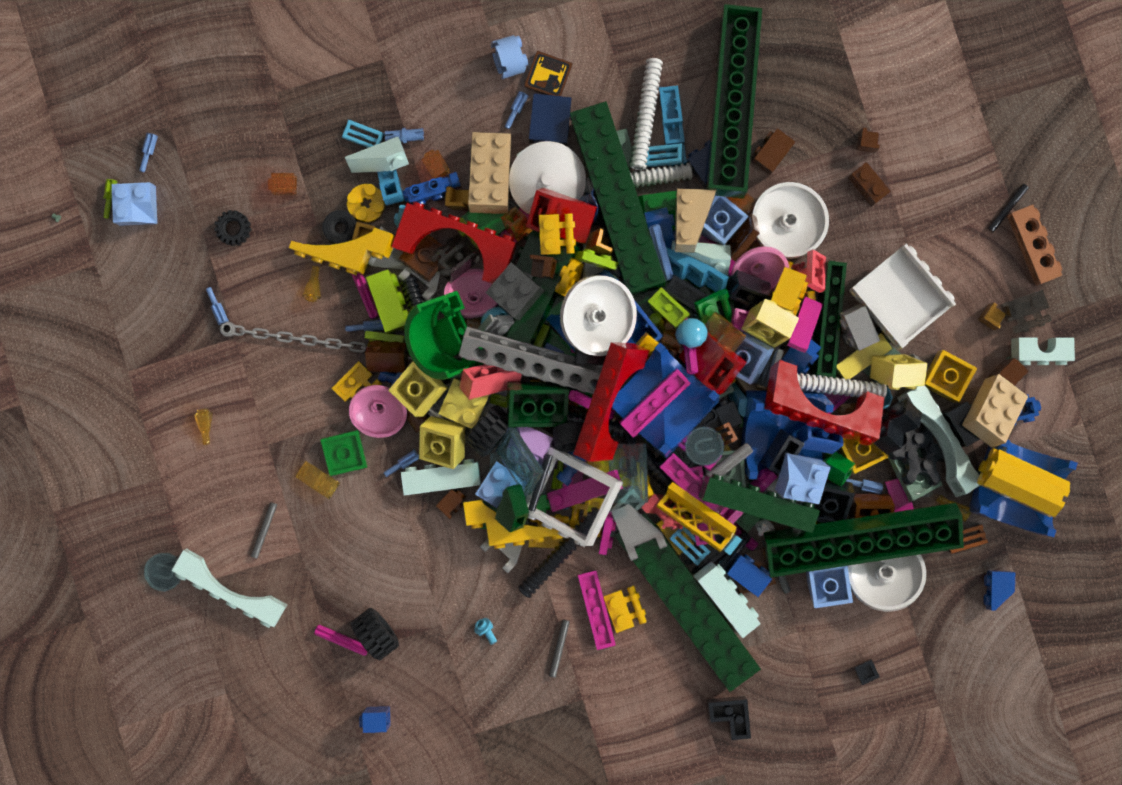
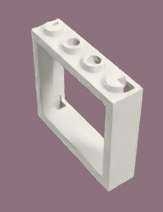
M550 447L547 454L553 455L543 489L557 459L609 486L610 489L587 536L537 508L535 512L529 510L528 518L540 520L542 526L558 530V534L564 538H573L575 540L574 543L577 545H581L584 548L585 546H593L623 482L564 451ZM541 467L526 497L528 507Z

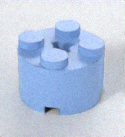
M512 35L491 42V48H495L496 52L492 54L498 73L502 74V79L524 73L526 70L528 59L526 54L522 55L520 36L515 37Z

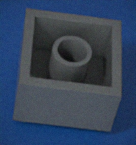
M510 263L486 291V294L512 317L520 320L545 290L520 268Z

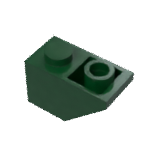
M516 484L505 488L503 491V496L495 516V520L509 532L524 528L529 514L522 486Z

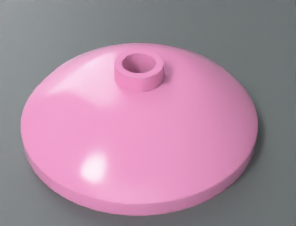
M757 247L747 251L738 258L732 268L731 277L736 270L770 282L771 291L773 292L777 287L784 267L789 268V264L785 255L778 249Z
M482 269L461 271L455 274L445 286L444 295L458 291L465 309L461 310L463 317H481L488 309L498 306V303L486 294V291L492 284L482 280L484 271Z
M381 385L367 386L353 396L349 406V416L353 425L363 434L376 438L389 437L397 433L405 424L407 408L388 391L390 388Z

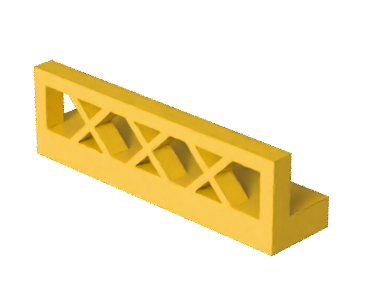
M673 482L669 485L666 495L657 504V508L719 552L724 549L735 534L737 528L735 525ZM668 499H671L676 503V508L669 509L664 504ZM688 511L692 514V519H683L681 512ZM696 523H705L708 526V531H700L697 529ZM720 534L725 540L719 544L713 540V535Z

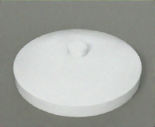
M544 141L528 146L516 157L510 169L509 186L515 202L523 211L530 214L534 196L538 189L546 188L579 200L585 191L586 174L581 160L570 148L557 142Z
M795 182L780 183L767 189L757 200L752 212L758 220L760 234L756 239L762 247L778 249L787 259L806 256L808 251L815 250L824 240L829 227L828 210L822 198L808 186Z
M600 275L586 277L574 284L567 292L560 311L562 331L568 342L580 352L594 356L607 355L611 342L626 343L634 331L637 317L635 301L628 288L612 277Z
M921 554L848 566L850 586L854 595L863 604L878 611L892 612L908 607L919 597L926 581V567Z

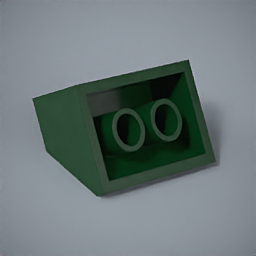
M507 382L508 427H555L559 424L567 423L568 387H563L553 382Z

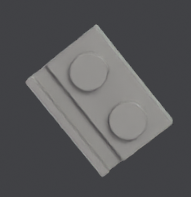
M489 315L477 330L503 336L513 325L514 320L512 316L496 315L493 317Z

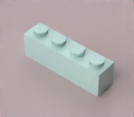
M474 459L462 460L463 464L457 465L454 469L447 467L436 468V464L424 465L425 469L417 470V466L405 468L406 472H401L404 495L481 485L479 463H474Z
M711 561L693 576L739 635L744 638L761 624L757 619L759 615L753 607L750 609L747 607L746 603H748V600L742 593L737 594L735 591L737 586L731 579L727 580L723 576L726 574L724 569L719 564L716 566Z

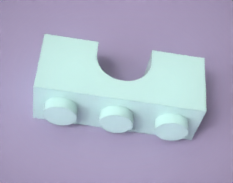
M1038 338L1011 339L1012 358H1016L1022 365H1031V362H1037V365H1049V362H1055V365H1067V362L1075 361L1074 338L1048 339V347L1045 352L1039 349Z

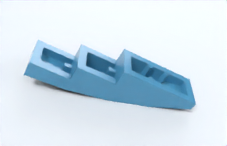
M678 85L659 87L665 145L682 143L683 164L686 165L683 119ZM670 150V151H665V152H666V153H673V152H678V150Z
M666 248L673 275L681 279L687 278L700 288L706 285L715 292L726 289L728 276L691 256Z

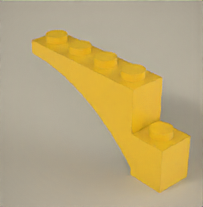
M374 228L372 232L345 243L309 245L291 241L289 248L295 251L294 255L305 258L307 255L312 257L311 260L322 264L325 261L329 263V267L337 270L342 267L346 269L347 273L357 276V273L364 275L370 256L380 260L383 257L389 259L395 236L392 233Z
M483 500L463 503L466 525H471V529L483 527L482 523H486L489 546L494 545V549L504 548L506 543L512 542L513 546L524 545L525 540L532 539V543L543 542L544 537H551L552 540L563 538L558 534V530L554 528L548 529L546 527L526 524L524 528L509 532L495 520L497 512L486 506Z

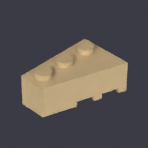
M677 189L675 203V252H695L716 190Z

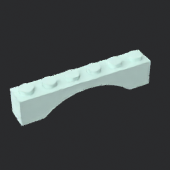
M917 386L916 389H909L898 396L899 402L908 399L922 412L921 422L933 433L942 449L946 464V482L955 497L966 495L978 487L977 479L979 474L972 466L968 455L962 449L949 423L943 417L929 389L926 386Z
M187 548L183 550L172 569L176 573L175 576L177 578L193 582L192 586L199 590L204 588L210 592L209 595L218 600L222 598L227 601L226 604L231 608H240L243 610L244 615L250 618H258L261 620L260 623L268 628L276 626L287 607L286 603L271 595L249 597L227 589L211 574L204 558Z

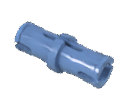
M402 128V130L385 131V141L395 137H399L403 143L424 140L423 128L409 130Z

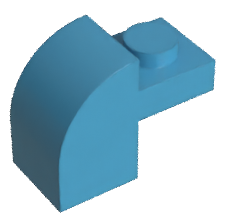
M397 170L377 172L385 205L388 206L405 201Z

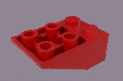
M546 188L538 189L534 196L526 227L540 232L539 215L559 214V222H565V214H572L573 221H575V227L573 228L574 239H576V242L586 244L597 206ZM560 228V238L566 239L565 228Z
M708 332L706 341L701 346L696 347L698 373L694 375L701 383L719 395L727 390L747 362ZM683 350L679 358L686 365L685 354Z

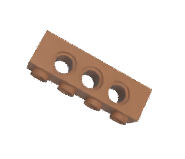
M1030 205L1007 215L1035 286L1062 276V266L1059 261H1056L1054 247L1046 237L1048 233L1039 220L1040 213L1038 209L1034 208V205ZM1026 222L1032 225L1031 232L1026 229ZM1034 240L1039 242V249L1033 247ZM1041 258L1047 261L1046 267L1040 264Z

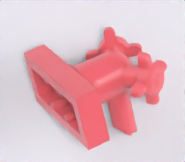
M815 250L808 251L806 268H804L805 262L792 264L791 267L794 271L807 275L805 282H808V287L820 293L825 291L826 257Z
M654 494L641 507L646 513L659 516L664 523L662 529L670 527L672 530L676 528L683 529L680 523L657 508V504L665 495ZM668 499L664 505L671 509L670 505L673 501Z

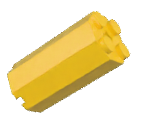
M992 448L986 461L983 460L978 468V471L981 473L977 483L980 486L1048 517H1056L1064 507L1063 497H1068L1070 493L1069 481L999 449Z

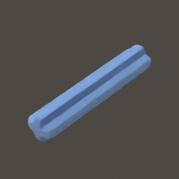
M659 224L649 227V232L665 280L669 281L674 275L661 227Z

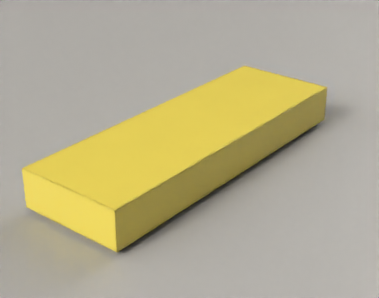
M882 333L878 335L879 342L860 351L856 350L837 364L836 370L845 381L871 365L872 355H885L892 350V347Z

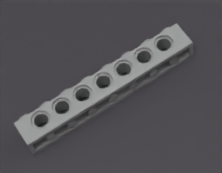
M470 327L466 328L459 353L460 357H464L467 360L482 362L488 366H496L506 371H514L524 376H532L545 382L550 381L563 387H571L581 392L593 394L598 382L593 379H599L603 367L602 365L574 363V356Z

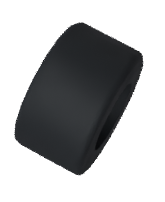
M570 422L555 426L553 428L554 448L564 452L574 451L583 424Z

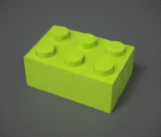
M385 270L366 277L385 333L393 334L404 330L409 311L403 307L406 302L401 291L398 292L397 287L400 284L397 276L389 270Z

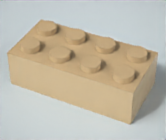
M472 132L469 213L508 214L511 134Z

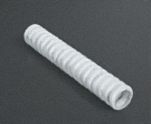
M657 58L647 59V65H645L646 70L643 77L645 82L642 83L643 88L641 92L643 93L640 96L642 99H640L641 105H639L637 128H635L636 134H634L636 139L633 140L635 145L632 146L634 151H632L631 155L633 157L630 159L632 161L630 167L636 170H644L647 167L645 164L647 163L648 146H650L649 140H651L650 135L652 134L650 129L653 128L651 123L654 122L653 117L655 113L653 112L656 110L654 106L657 103L655 100H657L659 77H661L660 72L663 62Z
M687 163L686 165L681 164L674 167L670 165L669 168L663 166V169L657 167L656 170L651 168V170L633 171L630 174L634 186L638 188L639 185L644 187L646 184L650 186V184L656 185V183L662 184V182L666 184L668 181L673 183L674 180L679 182L680 179L683 181L687 178L691 180L692 168ZM589 177L586 178V186L583 196L585 195V193H590L592 191V186Z
M797 373L800 388L804 391L814 392L815 390L817 393L821 391V393L844 394L851 397L856 395L858 398L868 391L882 396L884 399L887 394V386L885 384L880 385V383L874 384V382L868 383V381L862 382L861 380L857 382L850 379L845 381L844 378L839 380L837 377L828 378L821 375L816 377L815 375L810 376L803 373L798 375Z

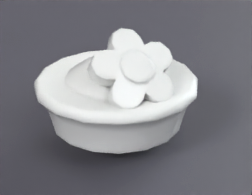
M761 519L755 524L759 531V536H762L763 532L776 531L772 523L766 519Z

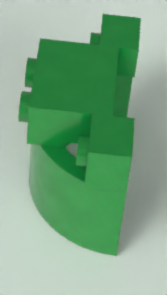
M458 291L414 306L405 322V342L412 360L423 373L438 380L451 378L462 373L463 369L484 364L474 360H467L464 357L461 358V361L454 358V356L460 353L467 328L461 314V310L465 309ZM440 311L444 314L445 317L440 320H437V316Z

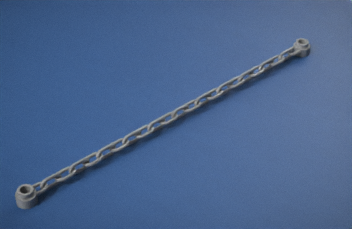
M229 321L220 326L221 334L226 337H232L233 335L242 336L244 333H248L258 339H267L270 336L276 337L280 342L287 343L299 340L303 345L315 346L317 343L324 344L326 348L340 349L341 347H348L350 351L363 353L367 348L364 343L356 341L344 344L339 339L327 338L325 341H322L313 335L293 337V334L290 332L279 331L277 334H272L267 329L254 328L250 331L245 330L243 326L235 325ZM227 325L230 326L229 332H225L224 330L225 326ZM236 328H241L239 330L241 333H236ZM256 331L266 332L263 334L264 336L255 335L257 334ZM279 334L290 335L288 336L289 340L280 339L281 335ZM304 337L313 338L312 342L314 343L303 342L306 340ZM328 341L339 342L336 343L337 347L327 345L330 344ZM352 344L362 345L360 347L362 350L352 349L354 348ZM457 355L454 356V358L460 359L459 361H461L462 357Z

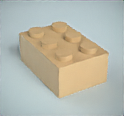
M1000 374L984 380L962 425L990 447L1004 444L1007 442L1028 396Z

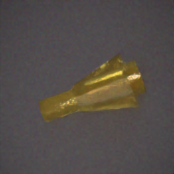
M312 266L311 278H309L302 294L305 300L309 302H317L318 299H321L318 279L320 267Z
M199 409L194 414L202 434L203 445L210 444L209 432L213 412H209V409Z
M941 494L936 500L942 505L956 503L962 513V520L964 522L971 515L970 507L950 501Z

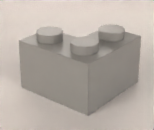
M858 304L839 313L841 317L839 322L843 331L841 336L846 345L848 344L851 348L853 347L860 351L880 341L865 305Z

